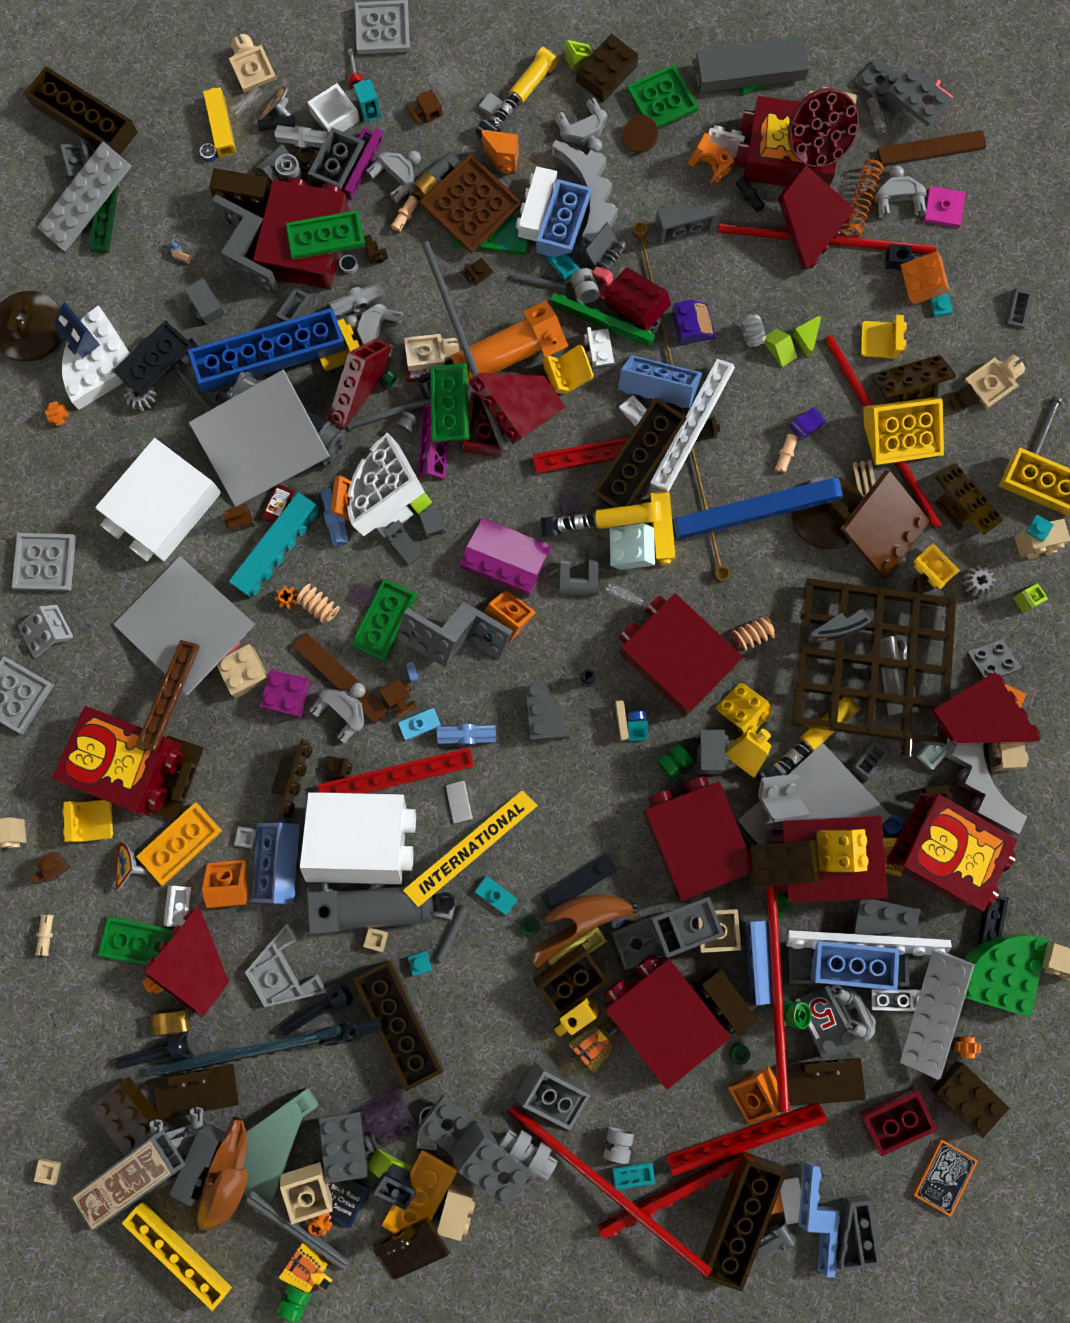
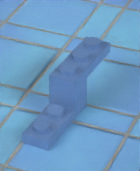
M803 1162L798 1226L807 1232L820 1233L817 1271L826 1277L835 1278V1270L837 1268L836 1252L839 1245V1211L831 1207L817 1206L820 1200L818 1192L819 1182L821 1181L820 1167L810 1162Z

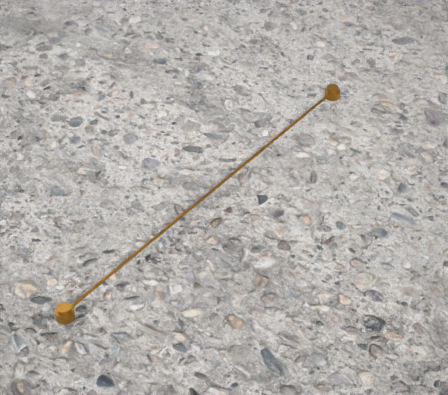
M639 221L633 226V235L641 239L650 281L653 282L643 237L647 234L648 227L646 223ZM660 316L670 365H673L662 316ZM681 408L682 415L685 416L684 408ZM692 447V458L697 474V479L702 495L705 510H707V504L702 488V483L697 467L694 450ZM710 532L718 563L714 577L718 582H725L730 576V570L726 566H721L714 534Z

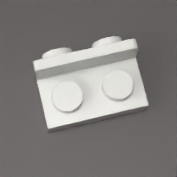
M714 125V128H710L709 135L711 138L709 141L727 150L733 158H736L739 142H744L745 136H742V132L732 130L731 133L726 132L724 127Z
M588 327L587 333L584 334L585 346L588 345L589 351L586 353L592 368L614 365L609 330L591 331V327Z

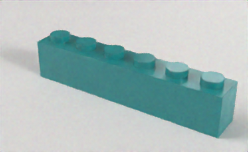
M298 492L229 582L249 598L253 595L256 596L261 590V584L272 576V570L275 566H279L283 562L285 553L294 548L295 540L298 536L304 535L309 522L317 518L319 514L317 505Z

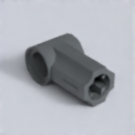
M786 1221L774 1224L769 1229V1232L763 1235L757 1251L760 1260L779 1249L786 1250L795 1244L796 1240Z

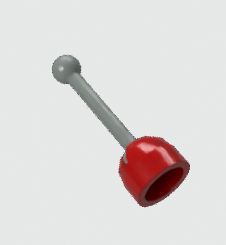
M350 48L347 53L350 56L353 73L349 76V86L354 89L353 85L362 81L363 78L359 73H356L353 57L354 50Z

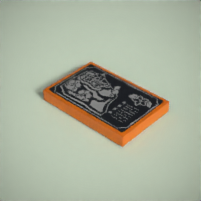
M939 1139L913 1195L951 1217L978 1160Z

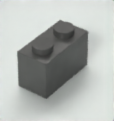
M204 278L184 288L188 294L185 298L190 306L194 305L197 309L194 313L199 321L203 320L207 325L225 315Z

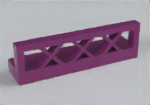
M363 127L358 137L363 140L365 135L371 138L367 145H363L361 151L364 150L360 160L355 161L353 166L356 165V168L352 175H348L345 180L348 183L342 191L351 200L366 173L365 170L369 168L383 140V131L378 128L372 132Z
M431 403L423 408L416 476L420 478L432 476L438 479H445L449 441L432 442ZM438 444L442 449V454L440 456L436 451V446ZM436 462L440 467V473L434 472Z

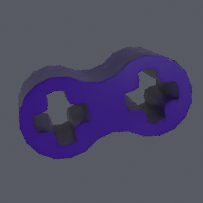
M813 407L805 414L796 418L789 427L802 441L822 427L826 420Z

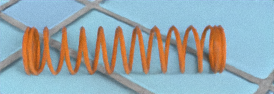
M867 160L864 162V169L861 172L862 175L859 178L851 206L864 207L867 209V212H860L856 209L852 212L865 215V218H857L853 215L851 219L861 220L863 224L858 225L849 221L851 224H845L842 231L848 237L857 238L862 235L863 228L861 226L865 225L866 213L869 212L867 207L871 206L870 201L873 200L874 188L877 187L878 176L881 175L883 170L882 163L877 160ZM876 163L881 167V169H878L876 167H866V164ZM864 175L876 176L878 180H869ZM862 181L873 182L876 184V186H866L862 183ZM867 187L872 189L874 192H863L860 188ZM858 194H867L872 198L869 200L863 199ZM856 200L867 201L869 206L860 205ZM845 228L849 229L850 231H853V232H856V233H860V234H858V235L849 234V233H847V232L845 231Z

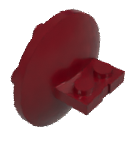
M823 88L810 93L797 105L790 118L787 135L789 147L799 161L808 166L823 167L836 162L845 155L855 140L859 126L858 110L852 98L838 89Z

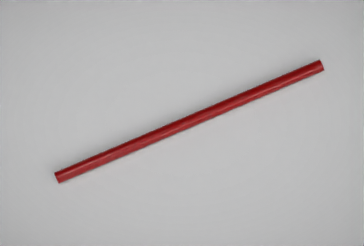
M719 223L718 233L791 240L788 230ZM837 236L829 242L832 245L887 250L890 244L912 246V253L930 254L936 252V246L847 236Z
M833 335L826 337L824 341L862 407L873 406ZM905 461L895 462L924 514L930 520L929 523L932 528L940 527L942 525L907 463Z
M776 885L766 886L778 1108L779 1112H789Z
M513 1105L508 1113L707 1278L712 1271L710 1266L517 1106Z

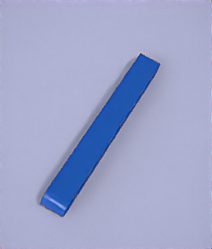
M830 478L672 519L675 539H685L834 502L842 499L843 494L839 478Z

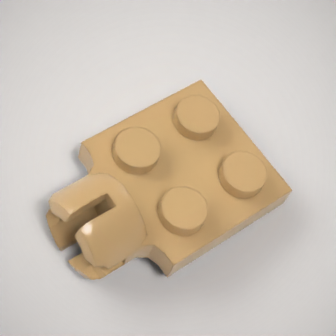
M246 34L240 35L243 41L242 44H240L237 36L232 39L231 47L234 56L230 57L229 60L244 93L277 80L262 45L254 46L251 38Z
M440 334L404 338L408 371L430 369L433 366L445 365L446 361H452L450 355L459 351L458 343H454L458 342L457 338L442 339Z
M1011 355L1003 361H999L994 357L965 378L964 382L966 385L971 384L981 399L979 401L986 409L1019 386L1015 379L1024 373L1025 366L1021 362L1014 367L1015 362L1020 359L1016 355Z

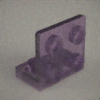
M399 1086L362 1104L365 1120L383 1148L418 1130V1124L407 1108Z

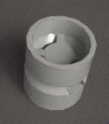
M283 154L276 159L275 169L280 181L286 182V179L290 177L302 180V172L296 157L291 154Z
M583 268L575 271L571 276V282L577 301L583 304H590L596 301L600 296V292L592 270Z
M609 1127L606 1138L609 1144L605 1145L603 1158L617 1163L628 1164L631 1154L629 1147L633 1144L634 1133L620 1128Z

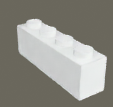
M536 166L535 173H531L529 180L531 186L526 189L525 193L526 203H522L520 210L522 216L521 218L518 217L516 223L518 237L537 240L557 183V171Z

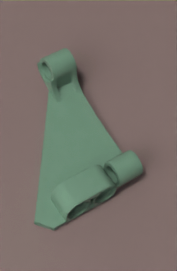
M309 1088L246 1132L247 1152L243 1167L248 1172V1182L244 1192L246 1197L251 1191H254L273 1204L281 1174L285 1168L302 1118L319 1106Z

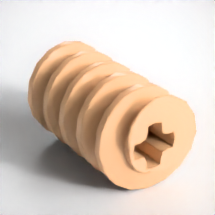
M311 584L306 585L300 591L297 603L302 605L304 609H308L310 614H314L316 619L320 618L322 624L331 621L338 613L340 607L337 606L333 609V601L327 604L328 597L321 599L322 592L316 595L317 588L314 587L310 590Z
M765 616V619L759 618L758 622L752 621L751 625L746 624L744 626L745 629L739 627L738 632L735 630L731 631L737 648L740 649L742 647L744 651H747V644L754 648V641L760 645V638L767 642V635L775 638L774 627L768 616Z

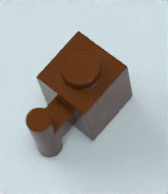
M432 89L427 92L424 91L416 97L418 107L414 108L411 103L406 105L407 111L417 126L422 123L420 119L422 116L427 123L443 116L442 106Z
M246 504L225 510V513H223L225 526L230 528L233 533L255 526L251 511Z
M400 679L380 690L391 709L396 706L400 707L394 713L397 719L417 708L414 700L406 704L405 701L411 697L409 692L412 690L406 681L402 683Z
M50 852L35 864L40 871L30 875L29 881L42 883L45 878L47 880H55L71 867L59 852Z

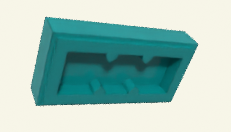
M567 253L556 257L545 255L547 261L565 282L570 280L572 274L580 269Z
M487 876L475 891V893L505 915L509 913L518 900Z
M652 1161L611 1167L614 1188L617 1190L655 1184Z

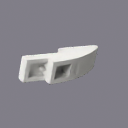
M871 989L872 1010L915 1011L921 989H897V991Z

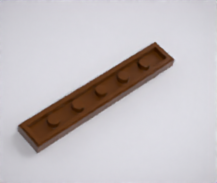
M983 130L878 147L877 154L879 162L883 166L984 150L987 145Z
M307 632L293 645L339 690H348L350 692L353 684L360 683ZM365 687L366 692L364 696L357 699L362 703L363 712L373 722L377 723L389 709Z
M180 640L137 740V747L154 752L157 751L199 651V644Z

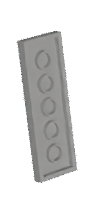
M102 142L37 228L62 250L66 251L132 165L105 142Z
M933 949L900 1063L937 1080L941 1078L975 964L938 949Z

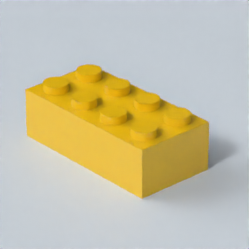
M1018 448L1014 451L998 486L1061 514L1070 516V469L1023 448Z

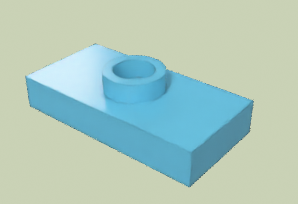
M434 708L398 722L405 741L441 727Z

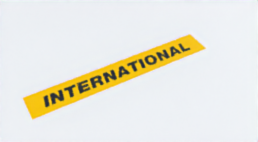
M520 791L403 891L418 907L421 906L538 805L524 791Z

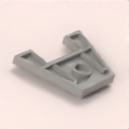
M289 923L281 929L245 971L264 1007L326 993V988L318 975L300 985L281 950L298 941Z

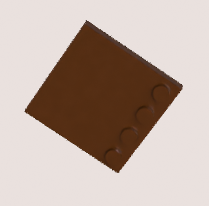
M470 154L420 201V205L472 254L521 208L522 202L482 163Z
M885 470L840 530L882 578H887L930 520L890 471Z

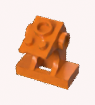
M704 133L687 164L694 167L698 162H708L714 171L709 184H712L714 181L718 183L722 177H725L732 170L731 165L734 163V159L727 150L709 141L711 136Z

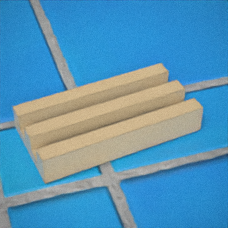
M867 460V462L860 461L859 463L853 462L851 464L855 486L862 494L858 467L861 469L865 495L862 494L863 498L869 492L865 466H867L871 488L875 484L871 460Z
M616 701L615 708L620 742H623L629 738L623 701Z

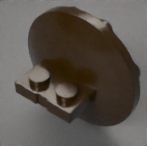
M37 291L17 292L0 302V351L13 360L23 362L39 360L53 352L61 342V338L56 334L58 329L54 325L60 311V307L49 296Z
M836 476L816 477L804 485L830 478H839L843 494L842 499L791 512L792 524L798 535L808 544L820 549H839L851 543L840 528L863 499L860 491L852 483Z

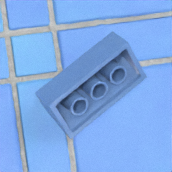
M560 179L557 180L536 240V253L556 257L572 252L593 188Z
M631 355L621 369L618 390L624 391L627 394L641 395V397L646 399L657 397L664 403H672L680 408H689L694 401L702 373Z
M257 823L251 902L294 904L297 849L300 835L299 824Z
M768 920L745 921L750 1002L755 1005L771 1004L773 1001Z
M817 941L812 958L811 981L897 991L899 949Z

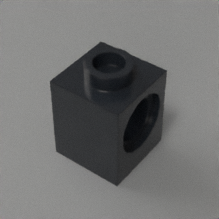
M890 244L886 251L885 269L902 270L901 264L914 260L912 246Z

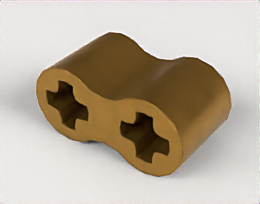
M425 172L413 184L414 191L412 193L419 202L437 185L436 179L429 172Z
M189 1010L150 1015L152 1036L190 1030Z

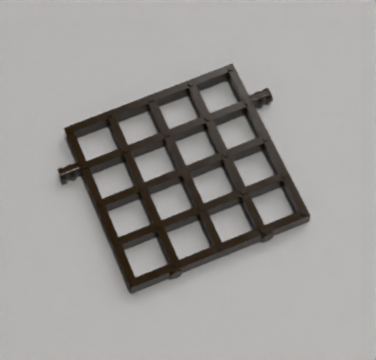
M922 577L913 578L914 593L807 578L804 585L803 606L800 611L801 626L796 678L792 689L794 699L791 725L901 740L903 744L901 745L902 752L900 757L906 759L913 758L912 751L914 746L912 742L945 746L947 744V736L939 724L937 736L912 733L911 720L912 707L935 709L950 699L956 598L923 594L926 579ZM813 589L839 593L838 615L843 613L845 617L847 615L848 594L875 598L873 621L866 628L862 629L872 631L870 656L843 652L844 638L835 640L834 651L807 647L809 623L824 625L836 617L810 613ZM884 599L910 602L909 626L882 623ZM920 604L946 607L944 631L918 628ZM881 633L908 636L906 661L879 657ZM917 638L944 641L942 666L916 662ZM806 657L833 660L831 685L804 682ZM842 662L869 665L867 690L840 687ZM879 667L905 670L904 695L877 692ZM915 672L941 675L940 701L913 697ZM803 691L830 695L828 721L801 717ZM839 696L867 700L864 726L837 722ZM876 702L903 705L901 731L874 727Z

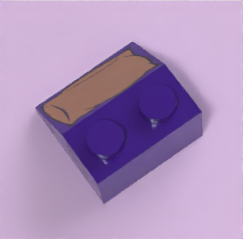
M695 300L673 304L672 315L680 346L716 339L708 304Z

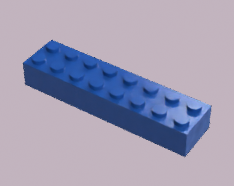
M330 308L188 349V353L198 384L202 392L236 383L241 372H251L252 377H257L345 351V344L334 310Z

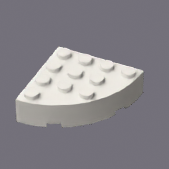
M99 305L87 313L81 322L91 332L100 346L83 359L78 353L76 355L72 353L67 347L70 344L68 341L64 349L62 377L66 392L78 410L124 383L113 373V370L130 354Z
M388 433L369 449L371 453L367 458L361 460L348 490V498L350 499L349 506H347L348 516L352 526L363 536L425 492L400 446Z

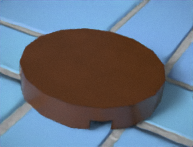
M647 115L632 117L627 122L623 131L624 143L630 150L636 153L649 151L655 146L659 136L657 124Z

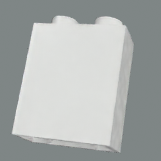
M154 438L95 508L106 517L100 526L119 539L126 532L135 539L129 548L146 561L153 554L162 561H165L219 497L221 491L213 481Z
M308 793L300 869L305 881L401 884L402 870L412 871L413 846H404L405 833H415L416 810L406 808L404 795Z

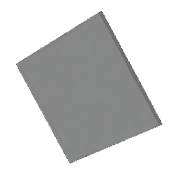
M284 370L189 422L235 507L330 457Z
M181 556L114 623L165 674L180 640L199 644V651L182 689L186 695L255 626L246 615Z
M824 743L788 774H798L801 778L797 794L810 814L808 818L800 819L881 815L883 824L891 816ZM760 800L738 820L757 844L773 843L772 829L783 828L782 821L773 822Z

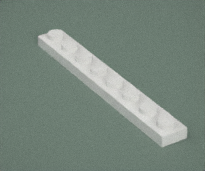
M719 359L716 360L686 415V421L676 434L651 480L652 487L669 492L735 368L734 364Z
M789 930L786 937V946L794 949L806 947L815 950L817 941L899 949V955L906 953L913 954L914 956L931 955L933 949L948 953L952 948L951 940L791 930Z

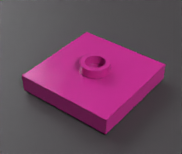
M930 186L926 202L927 212L924 215L923 222L959 228L962 221L966 192Z

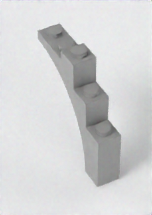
M555 140L552 145V155L570 167L583 186L593 188L588 202V223L581 240V245L587 247L604 224L608 222L609 226L612 227L618 216V208L612 203H606L612 192V183L607 178L600 177L606 167L607 157L600 152L590 150L588 155H585L581 150H575L569 147L568 144Z
M949 741L945 749L947 751L945 757L965 767L958 775L959 781L957 785L977 795L971 803L972 809L970 812L1010 835L1020 834L1027 816L1016 810L1003 798L994 785L987 770L983 744L952 745Z

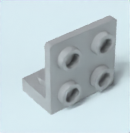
M58 605L39 606L18 625L33 658L39 657L54 643L66 642L74 638Z
M798 774L761 778L758 798L773 822L809 817V811L797 794L801 781Z

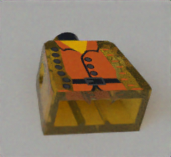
M610 1022L602 1030L594 1024L570 1039L568 1044L589 1069L595 1073L614 1049V1045L609 1039L617 1033V1030Z

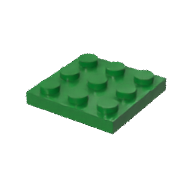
M675 64L627 85V91L640 115L651 117L657 124L658 130L697 112L699 109Z

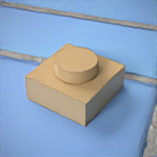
M369 928L363 947L383 952L389 932Z
M40 1159L34 1181L55 1185L61 1162Z

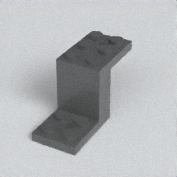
M215 195L212 201L215 205V210L220 216V220L225 224L229 225L231 223L236 227L221 251L228 271L235 276H243L250 284L256 283L260 285L259 287L265 292L271 291L276 293L279 287L273 272L253 261L263 218Z
M463 601L442 628L408 608L403 614L396 638L436 663L446 667L466 640L495 658L500 659L513 630Z
M710 897L672 911L661 912L611 932L625 970L637 966L652 953L657 958L661 956L668 958L725 936ZM696 917L701 918L703 921L702 928L698 930L692 926V920ZM634 938H639L642 941V947L638 950H634L631 947V941Z
M442 1094L417 1127L420 1132L450 1153L460 1174L505 1207L509 1205L532 1174L531 1169L498 1145L487 1126L444 1094ZM445 1119L452 1120L448 1128L441 1127V1123ZM507 1172L508 1177L506 1180H497L500 1173Z

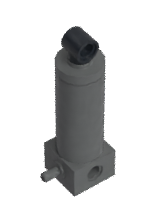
M320 882L321 890L308 893L310 934L338 932L348 929L431 923L432 913L451 911L456 901L451 893L442 892L433 894L418 907L403 891L407 886L333 891V889H329L328 882ZM444 896L449 897L451 901L450 906L447 908H443L440 905V899ZM325 907L329 909V915L327 917L323 915V909Z

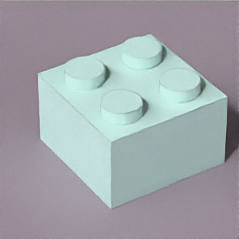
M641 523L610 529V566L619 570L655 565L653 527Z

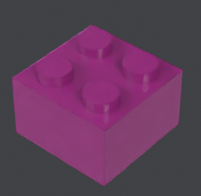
M270 669L260 707L264 710L302 718L311 681L305 677Z

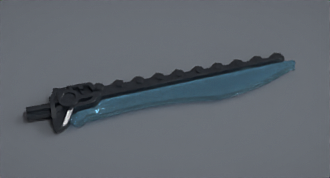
M380 1019L363 1023L358 1021L355 1024L352 1022L341 1023L323 1028L317 1032L210 1052L170 1064L155 1066L156 1075L166 1073L173 1075L178 1072H188L201 1067L208 1068L211 1065H223L225 1062H238L244 1058H258L259 1055H273L275 1052L284 1050L289 1052L291 1049L299 1047L308 1048L309 1045L314 1044L333 1046L353 1042L356 1038L358 1041L363 1038V1035L381 1032L382 1024Z

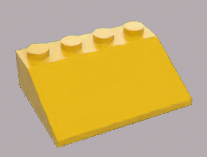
M926 398L863 407L864 428L875 465L944 455L942 399Z

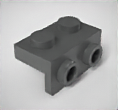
M84 138L79 139V144H60L59 149L68 180H74L89 160V147L85 145Z

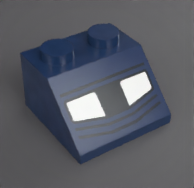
M66 303L62 304L54 322L55 327L58 329L56 334L63 342L67 340L70 343L67 347L74 355L78 353L83 359L99 347L100 344Z

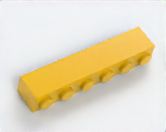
M144 1202L139 1204L122 1222L147 1249L212 1311L231 1290L232 1286Z

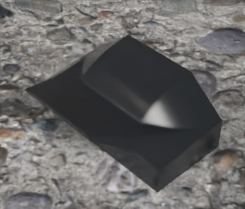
M394 1163L380 1176L371 1189L374 1195L404 1210L407 1209L417 1193L411 1183L410 1171Z

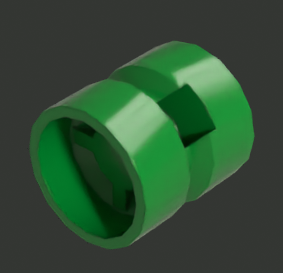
M677 744L670 750V755L665 754L657 763L671 780H674L681 774V769L686 770L694 761L686 750Z
M783 1000L784 1027L795 1029L807 1028L811 1022V1010L808 1004L805 1002Z
M288 1283L283 1292L285 1297H281L275 1311L282 1318L297 1323L305 1311L303 1305L308 1304L313 1291L311 1289L307 1293Z

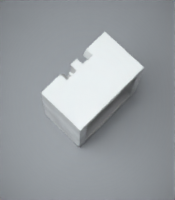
M337 83L308 101L311 115L324 131L330 132L333 127L344 132L360 121L356 107Z

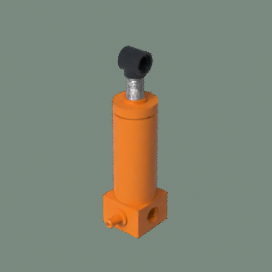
M546 300L523 311L524 320L469 346L479 373H497L540 351L546 358L568 347L558 318ZM462 350L450 355L453 364H467ZM468 367V387H469V386H471L470 383H469V381H470L473 377H472V374H471L470 369H469V367ZM426 373L417 379V384L423 397L431 399V374Z

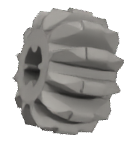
M755 314L742 318L741 330L746 345L756 347L763 344L766 337L760 316Z
M125 387L127 393L124 394V398L127 400V405L132 407L133 410L137 411L140 409L144 412L146 406L148 409H151L150 403L156 404L154 398L157 397V393L154 391V387L143 398L137 395L131 388Z
M976 566L975 569L970 568L968 573L964 574L963 578L965 581L962 582V585L968 586L965 592L972 591L971 597L976 596V594L978 598H982L984 595L989 596L991 591L995 589L993 583L997 579L991 578L994 572L988 573V567L981 569L980 566Z

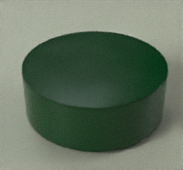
M389 371L381 380L380 385L386 390L390 389L397 381V374Z
M526 916L520 922V930L526 936H533L539 930V922L533 916Z
M744 1044L732 1046L730 1058L734 1063L744 1065L749 1061L751 1054L747 1046Z

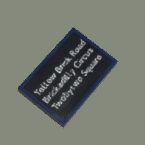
M353 1179L328 1183L332 1196V1212H329L331 1219L351 1228L369 1187Z

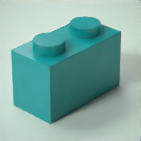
M362 80L354 84L357 104L364 122L367 123L381 118L378 97L371 80Z

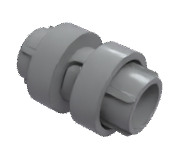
M508 1130L499 1146L531 1169L532 1174L527 1180L533 1183L538 1178L546 1183L558 1162L549 1156L551 1148L541 1142L537 1147L530 1143L532 1136L523 1130L518 1135Z

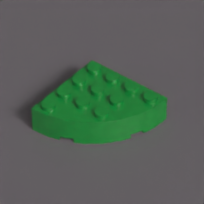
M1014 933L996 936L979 944L964 958L965 961L975 964L965 999L1031 1018L1048 938Z

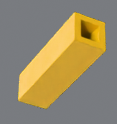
M221 87L203 91L215 149L219 158L237 154L225 97Z
M656 492L650 493L649 502L660 501L663 521L651 522L654 528L655 563L665 566L670 565L675 560L670 493Z

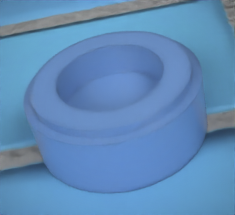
M413 662L407 663L406 666L411 682L417 681L419 678L415 664Z

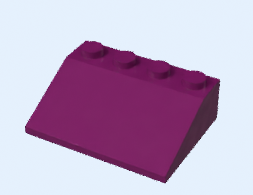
M482 518L459 564L462 570L530 597L552 545Z

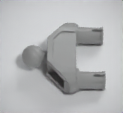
M592 98V101L589 99L586 102V106L592 116L572 125L569 124L563 112H560L561 117L559 114L554 117L560 128V136L564 141L578 145L588 143L589 150L594 152L601 150L602 143L598 138L605 126L608 115L606 111L601 110L596 98Z
M411 151L406 159L400 153L384 152L377 156L376 162L366 169L365 172L372 180L383 170H386L401 185L389 195L397 204L405 195L412 194L414 191L413 166L420 163L421 156L419 152Z
M896 165L891 168V178L874 196V202L878 204L879 218L881 219L883 214L884 218H888L891 215L889 202L912 200L916 216L919 215L918 212H920V216L927 212L924 200L926 198L925 187L910 176L903 177L904 169L901 166Z
M377 304L362 313L360 321L356 316L350 315L345 319L346 325L350 324L352 330L357 329L364 345L378 338L382 322L385 319L400 324L403 312L388 309L384 304Z
M355 683L352 685L350 692L348 690H322L319 693L318 700L309 710L310 712L315 711L313 715L319 717L322 711L330 705L346 720L347 724L337 734V738L342 737L340 741L346 743L354 732L360 731L364 725L362 703L357 698L364 696L366 692L365 687L361 683Z
M836 984L833 985L830 993L838 999L849 1021L846 1024V1029H849L847 1031L861 1042L868 1041L875 1033L876 1020L874 1016L870 1014L866 1004L854 990L847 987L842 988Z
M195 1107L196 1114H194V1108L190 1110L189 1126L166 1133L183 1161L186 1159L185 1156L188 1155L197 1131L206 1127L203 1123V1109L200 1107ZM155 1120V1126L154 1121L150 1122L149 1139L163 1130L162 1120Z

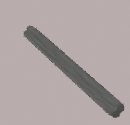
M254 1191L249 1193L246 1198L247 1204L339 1269H346L349 1264L347 1257L319 1237L310 1234L299 1223L291 1224L288 1215Z

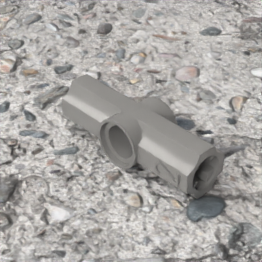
M277 125L275 130L276 142L290 143L298 147L312 146L321 148L329 134L327 131L311 130V128L300 126L288 127Z
M377 281L364 288H352L345 296L329 302V305L333 308L336 318L352 311L360 312V309H366L370 303L386 297L381 283Z

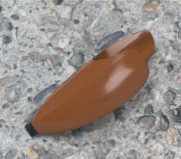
M590 894L568 900L555 907L545 916L547 923L562 918H571L573 922L570 927L534 948L532 956L533 966L539 970L556 952L588 930L632 913H638L637 903L630 904L624 899L609 894Z
M237 1116L231 1119L210 1166L197 1209L198 1233H206L207 1230H214L223 1226L235 1212L247 1187L248 1172L246 1169H243L247 1152V1135L243 1120Z

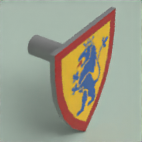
M282 86L274 95L259 119L263 118L273 108L283 117L291 116L285 109L288 103V98L285 97L287 93L286 86Z
M120 842L116 861L117 891L121 889L132 873L147 874L146 867L136 866L135 853L131 852L129 846L124 842Z

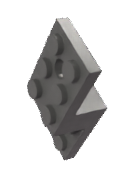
M877 58L854 83L856 87L894 117L904 108L927 127L932 124L953 100L952 97L912 66L901 76L880 58ZM882 79L884 84L879 85L875 80ZM927 99L931 104L926 105L922 100Z

